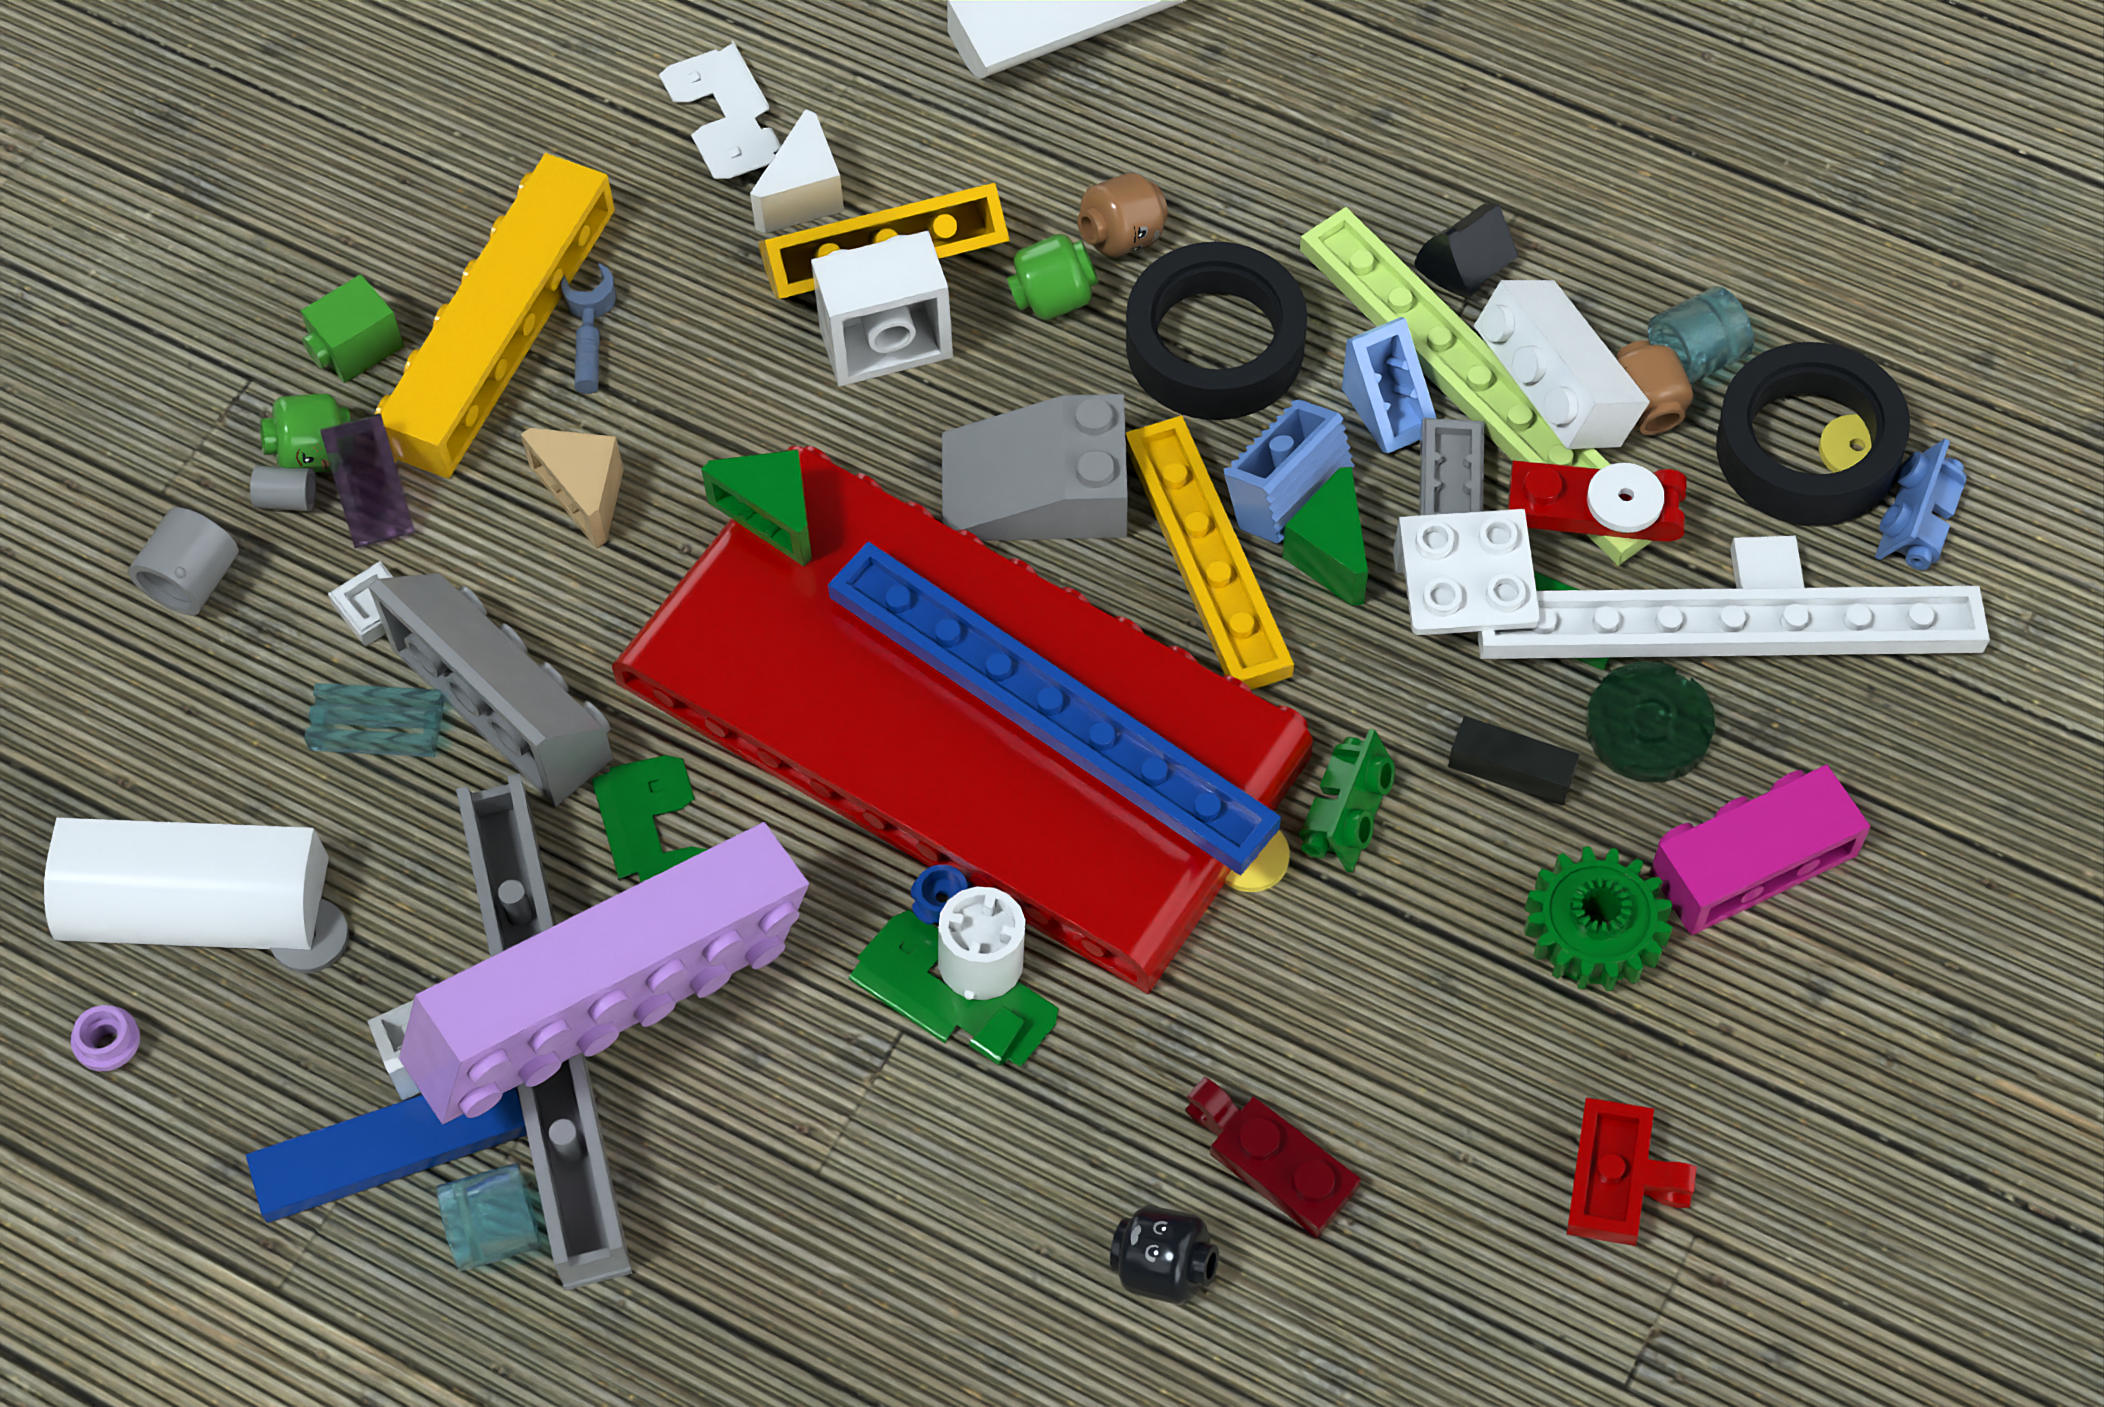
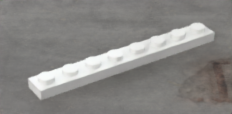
M1980 586L1536 591L1540 619L1535 628L1477 632L1480 659L1983 653L1990 641Z

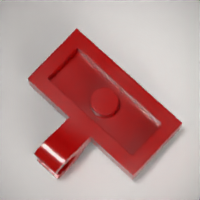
M1586 1097L1566 1235L1636 1246L1643 1195L1649 1196L1667 1206L1690 1208L1697 1166L1682 1162L1648 1159L1655 1108Z

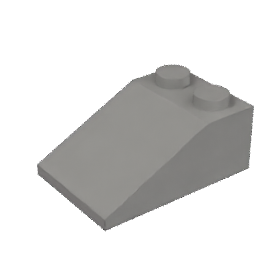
M1124 394L1062 395L942 432V523L956 531H969L981 541L1127 537L1128 498Z

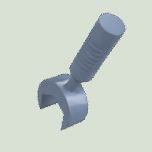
M598 263L603 281L592 292L571 290L565 275H563L561 281L565 306L572 314L582 318V325L576 331L574 388L583 394L596 392L599 384L600 332L594 326V318L609 312L617 298L613 275L607 267Z

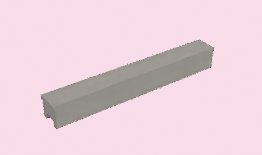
M520 773L507 776L509 783L507 785L471 793L469 786L456 789L490 957L556 925L531 806ZM581 1052L562 1062L559 1070L544 1082L533 1087H527L525 1083L517 1086L553 1262L565 1291L632 1274L585 1055Z

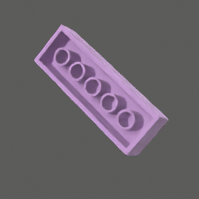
M762 822L416 994L399 1060L442 1125L462 1114H465L467 1118L477 1117L496 1105L504 1092L522 1083H525L527 1087L536 1086L554 1075L561 1067L562 1062L581 1052L586 1057L593 1056L609 1047L618 1038L619 1032L637 1023H640L643 1027L657 1023L674 1009L677 1002L694 993L699 998L714 993L730 979L732 973L748 965H751L753 969H759L771 963L786 947L784 941L791 925L800 915L798 909L808 889L809 882L767 824Z

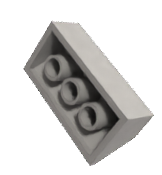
M440 573L381 578L368 586L393 652L555 807L613 759L607 733L611 728L602 713L588 701L581 705L577 703L567 693L569 688L562 676L549 663L543 662L538 666L526 655L528 651L524 642L511 627L505 623L496 627L486 617L487 611L482 602L468 587L463 585L456 589Z

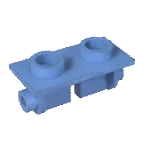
M1946 438L1923 453L1919 451L1913 453L1900 468L1897 475V482L1900 484V488L1895 502L1889 507L1880 522L1879 530L1883 535L1875 555L1876 559L1881 560L1897 550L1906 556V563L1917 570H1926L1930 567V564L1939 560L1950 524L1932 514V511L1946 520L1952 517L1967 480L1966 474L1963 472V464L1956 459L1945 458L1950 443Z

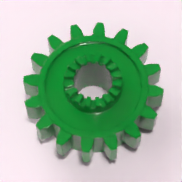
M1583 847L1580 860L1575 864L1564 853L1558 855L1554 873L1543 868L1539 871L1535 883L1536 890H1529L1525 911L1531 915L1527 917L1524 933L1525 936L1538 938L1533 953L1536 960L1547 958L1554 966L1552 976L1558 979L1566 975L1577 980V987L1585 990L1588 984H1602L1606 991H1613L1616 981L1626 978L1632 984L1639 982L1643 965L1654 969L1658 965L1663 951L1661 946H1667L1673 926L1666 923L1673 907L1671 900L1656 899L1663 881L1660 877L1650 878L1645 881L1639 877L1644 863L1639 858L1631 862L1627 867L1618 864L1619 852L1615 848L1610 849L1605 860H1596L1591 847ZM1599 915L1608 920L1609 924L1602 922L1601 925H1598V921L1594 920V922H1591V918L1585 916Z

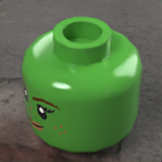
M330 394L279 397L272 406V418L260 419L263 454H275L279 467L312 468L314 472L334 471L341 465L343 455L352 454V429L349 410L347 407H338L335 398Z

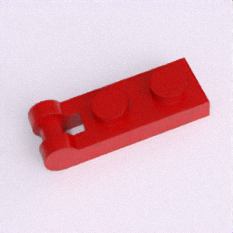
M1515 460L1512 462L1507 510L1525 509L1527 528L1660 542L1676 541L1684 535L1685 514L1679 509V503L1686 498L1687 477L1680 471L1662 469L1653 473L1660 481L1664 490V503L1660 516L1648 528L1627 533L1614 531L1603 526L1593 517L1587 504L1588 488L1594 475L1601 469ZM1628 494L1619 495L1623 501L1632 500V497Z

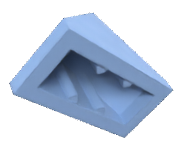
M1399 317L1347 339L1342 390L1382 452L1388 454L1420 440L1422 419L1436 418V414L1406 318Z

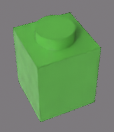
M362 274L300 310L308 331V335L302 338L307 352L318 367L323 369L329 365L344 383L404 347L394 312Z

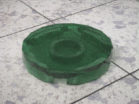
M1634 662L1613 669L1593 691L1585 713L1586 737L1596 757L1614 773L1637 782L1664 783L1687 775L1703 761L1715 732L1714 707L1705 689L1692 677L1690 681L1687 680L1684 676L1676 673L1677 668L1662 662Z

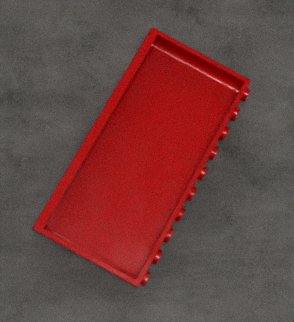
M790 446L786 451L798 450L811 546V560L805 566H802L733 519H730L612 664L616 685L928 867L949 865L958 869L964 875L966 881H969L973 887H992L1009 894L1020 905L1026 924L1144 993L1149 994L1225 884V879L1231 872V869L829 597L828 584L869 541L1272 811L1276 810L1311 759L1313 739L1308 731L1307 721L1300 713L1288 706L1279 705L1276 707L1256 696L1241 680L1230 675L1220 676L1198 664L1197 660L1183 648L1174 645L1167 647L1145 635L1142 629L1130 619L1122 616L1112 617L1092 606L1089 600L1077 590L1070 587L1059 588L1039 577L1037 572L1026 562L1017 558L1008 560L988 549L973 533L966 530L956 531L937 521L922 505L912 501L905 503L884 492L881 486L869 476L861 473L853 475L833 464L831 459L818 448L813 446H805V448Z

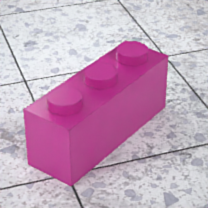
M1828 764L1807 774L1802 770H1796L1780 778L1770 788L1769 792L1752 800H1749L1747 796H1742L1728 802L1716 812L1714 818L1694 827L1692 823H1684L1671 829L1658 842L1650 874L1653 878L1660 877L1663 881L1660 890L1667 900H1671L1672 908L1692 936L1858 856L1871 826Z

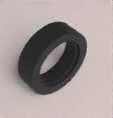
M1216 241L1201 242L1170 251L1151 263L1143 271L1129 295L1126 312V352L1131 371L1139 385L1148 395L1166 408L1185 416L1205 420H1228L1244 417L1263 410L1288 391L1301 369L1307 327V308L1303 293L1294 277L1278 261L1259 250L1245 245ZM1203 293H1226L1242 297L1256 305L1270 321L1274 336L1268 347L1258 357L1246 364L1229 369H1207L1186 363L1169 351L1161 340L1158 326L1167 311L1185 298Z
M1798 342L1778 346L1751 359L1737 372L1730 382L1724 396L1716 436L1718 462L1724 477L1733 490L1749 505L1768 516L1800 525L1815 526L1844 522L1872 509L1892 488L1897 478L1909 438V410L1906 400L1894 379L1877 363L1856 351L1822 342ZM1797 393L1823 395L1844 403L1858 414L1869 431L1871 449L1862 460L1845 470L1829 474L1803 473L1781 465L1763 450L1754 434L1752 421L1763 407L1783 396Z

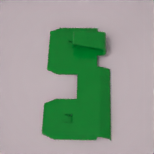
M663 755L609 767L610 772L592 778L619 881L631 874L638 873L641 883L708 850L690 846L663 853L653 816L681 810L694 800L683 758Z
M911 910L897 914L887 922L859 954L857 959L860 961L849 976L850 981L944 1044L955 1027L959 1026L974 1036L969 1042V1046L998 1066L1003 1065L1009 1060L1021 1068L1056 1025L1059 1008L1018 981L1012 989L1002 996L989 1000H967L964 996L955 993L948 985L928 973L938 961V928L921 922Z

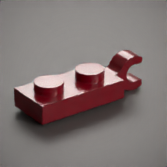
M1203 1077L1187 1095V1099L1191 1103L1187 1106L1185 1112L1197 1123L1218 1136L1211 1145L1210 1155L1314 1237L1318 1238L1359 1189L1361 1178L1253 1096L1243 1109L1239 1110L1227 1093L1206 1077Z

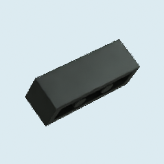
M1464 716L1451 748L1448 768L1563 806L1580 754Z

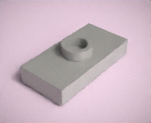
M1423 418L1420 432L1419 516L1483 512L1484 421Z

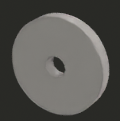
M320 899L315 924L316 935L312 940L311 950L270 947L278 963L292 972L303 974L319 972L334 964L344 953L349 940L348 924L340 909L331 902Z

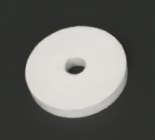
M1615 463L1602 468L1592 478L1587 493V504L1593 517L1603 526L1618 532H1637L1648 528L1660 516L1664 503V490L1658 478L1648 469L1632 463ZM1628 494L1632 497V500L1623 501L1619 495Z

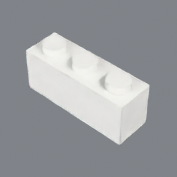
M1555 280L1500 281L1474 324V328L1566 449L1621 447L1650 403L1648 398Z

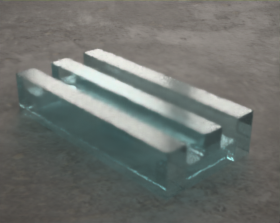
M315 683L313 695L316 701L315 705L310 706L309 711L311 726L310 728L306 727L304 736L309 751L435 757L445 703L441 690ZM327 723L364 725L365 728L389 729L390 727L424 728V731L421 734L326 728Z

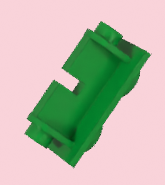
M1369 729L1365 741L1355 737H1347L1343 744H1338L1334 747L1319 787L1324 794L1338 795L1337 800L1315 797L1304 825L1299 832V837L1303 841L1301 850L1314 858H1324L1327 851L1335 852L1346 872L1353 873L1361 850L1365 849L1371 841L1374 817L1383 795L1390 792L1395 777L1394 762L1375 729Z

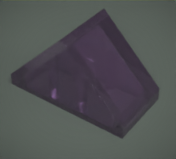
M381 413L321 428V436L354 548L415 533L398 461Z

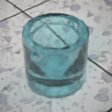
M1714 286L1655 315L1650 319L1648 325V337L1651 345H1666L1676 350L1690 385L1747 357L1752 353L1754 346L1753 331L1746 312L1736 297L1720 286Z
M519 1162L436 1186L444 1229L459 1272L542 1248L535 1212Z

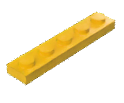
M1183 416L1125 432L1128 455L1224 674L1241 680L1251 690L1293 677V660Z

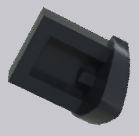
M1482 204L1452 227L1439 232L1428 240L1417 254L1414 266L1421 274L1439 287L1462 296L1471 297L1480 290L1479 285L1519 256L1500 205Z

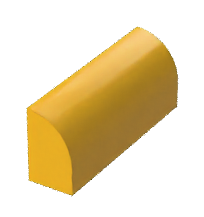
M990 183L757 241L773 294L776 299H781L815 290L811 259L827 256L837 250H851L884 242L897 235H912L929 231L938 259L1010 240L996 184Z

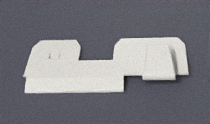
M733 41L721 51L715 49L669 65L659 74L673 102H691L713 94L725 115L723 119L701 126L691 135L714 179H731L770 164L780 149L781 144L772 128L761 129L755 119L769 110L770 107Z

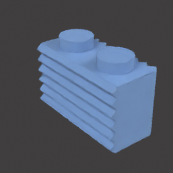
M1300 399L1291 401L1292 407L1285 408V414L1276 416L1277 422L1269 423L1270 429L1261 431L1262 437L1254 438L1255 444L1246 446L1247 452L1239 453V459L1231 461L1232 467L1223 469L1239 529L1277 544L1284 539L1285 525L1340 467L1353 468L1355 466L1350 460L1353 456L1348 451L1351 448L1346 442L1348 437L1343 432L1346 429L1341 423L1344 418L1338 412Z

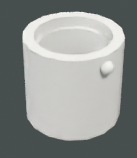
M976 886L962 890L947 901L940 913L938 967L943 981L955 993L964 996L967 1000H989L1002 996L1016 985L1022 974L1025 918L1020 905L1009 894L992 887Z

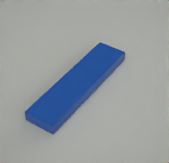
M516 1087L504 1092L499 1102L491 1109L474 1118H467L465 1114H462L442 1125L424 1096L420 1095L245 1155L261 1215L266 1223L525 1136L527 1131L520 1098Z

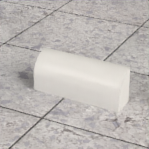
M947 0L948 34L971 73L975 77L982 79L1187 0Z
M56 818L44 878L46 919L53 939L57 941L270 949V947L311 950L329 856L315 829L308 827Z

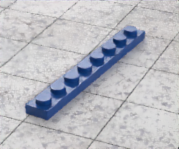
M869 541L828 584L829 597L1240 876L1280 829V815Z

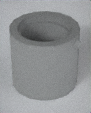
M174 507L169 509L129 567L128 574L133 583L152 600L177 613L193 616L199 614L237 557L239 549L232 537L215 522L192 510Z

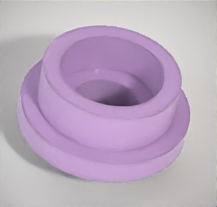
M100 1005L86 1010L75 1022L71 1034V1048L74 1055L83 1066L94 1071H110L123 1066L136 1053L140 1043V1030L132 1015L126 1010L115 1006ZM112 1033L118 1035L110 1045L104 1048H97V1044L103 1036Z

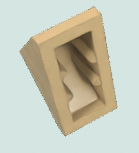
M529 428L521 433L531 470L596 549L607 543L624 471L616 437Z

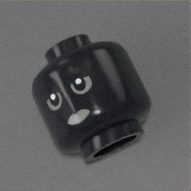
M1146 1205L1137 1210L1132 1218L1121 1220L1114 1233L1110 1251L1111 1269L1119 1273L1121 1284L1126 1291L1137 1296L1176 1305H1182L1191 1300L1201 1285L1208 1287L1212 1283L1219 1261L1218 1246L1210 1244L1207 1226L1201 1218L1193 1214L1153 1205Z

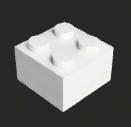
M929 231L912 235H897L884 242L851 250H837L827 256L811 259L820 332L838 387L953 358L948 285Z

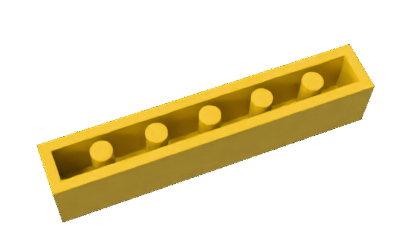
M544 153L534 171L524 175L518 187L515 201L506 215H500L494 222L489 241L478 259H472L467 264L462 275L460 287L450 303H445L439 308L434 318L433 329L422 347L413 350L409 355L404 367V375L392 394L385 395L377 406L374 425L385 456L446 479L451 477L563 295L561 288L563 275H565L568 284H570L613 215L615 208L607 174Z

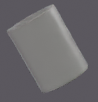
M255 466L250 482V497L253 507L260 509L311 511L316 499V476L312 468Z

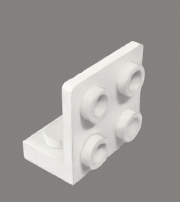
M1525 509L1399 517L1393 556L1395 572L1405 573L1413 634L1431 635L1535 628L1538 625L1540 614Z

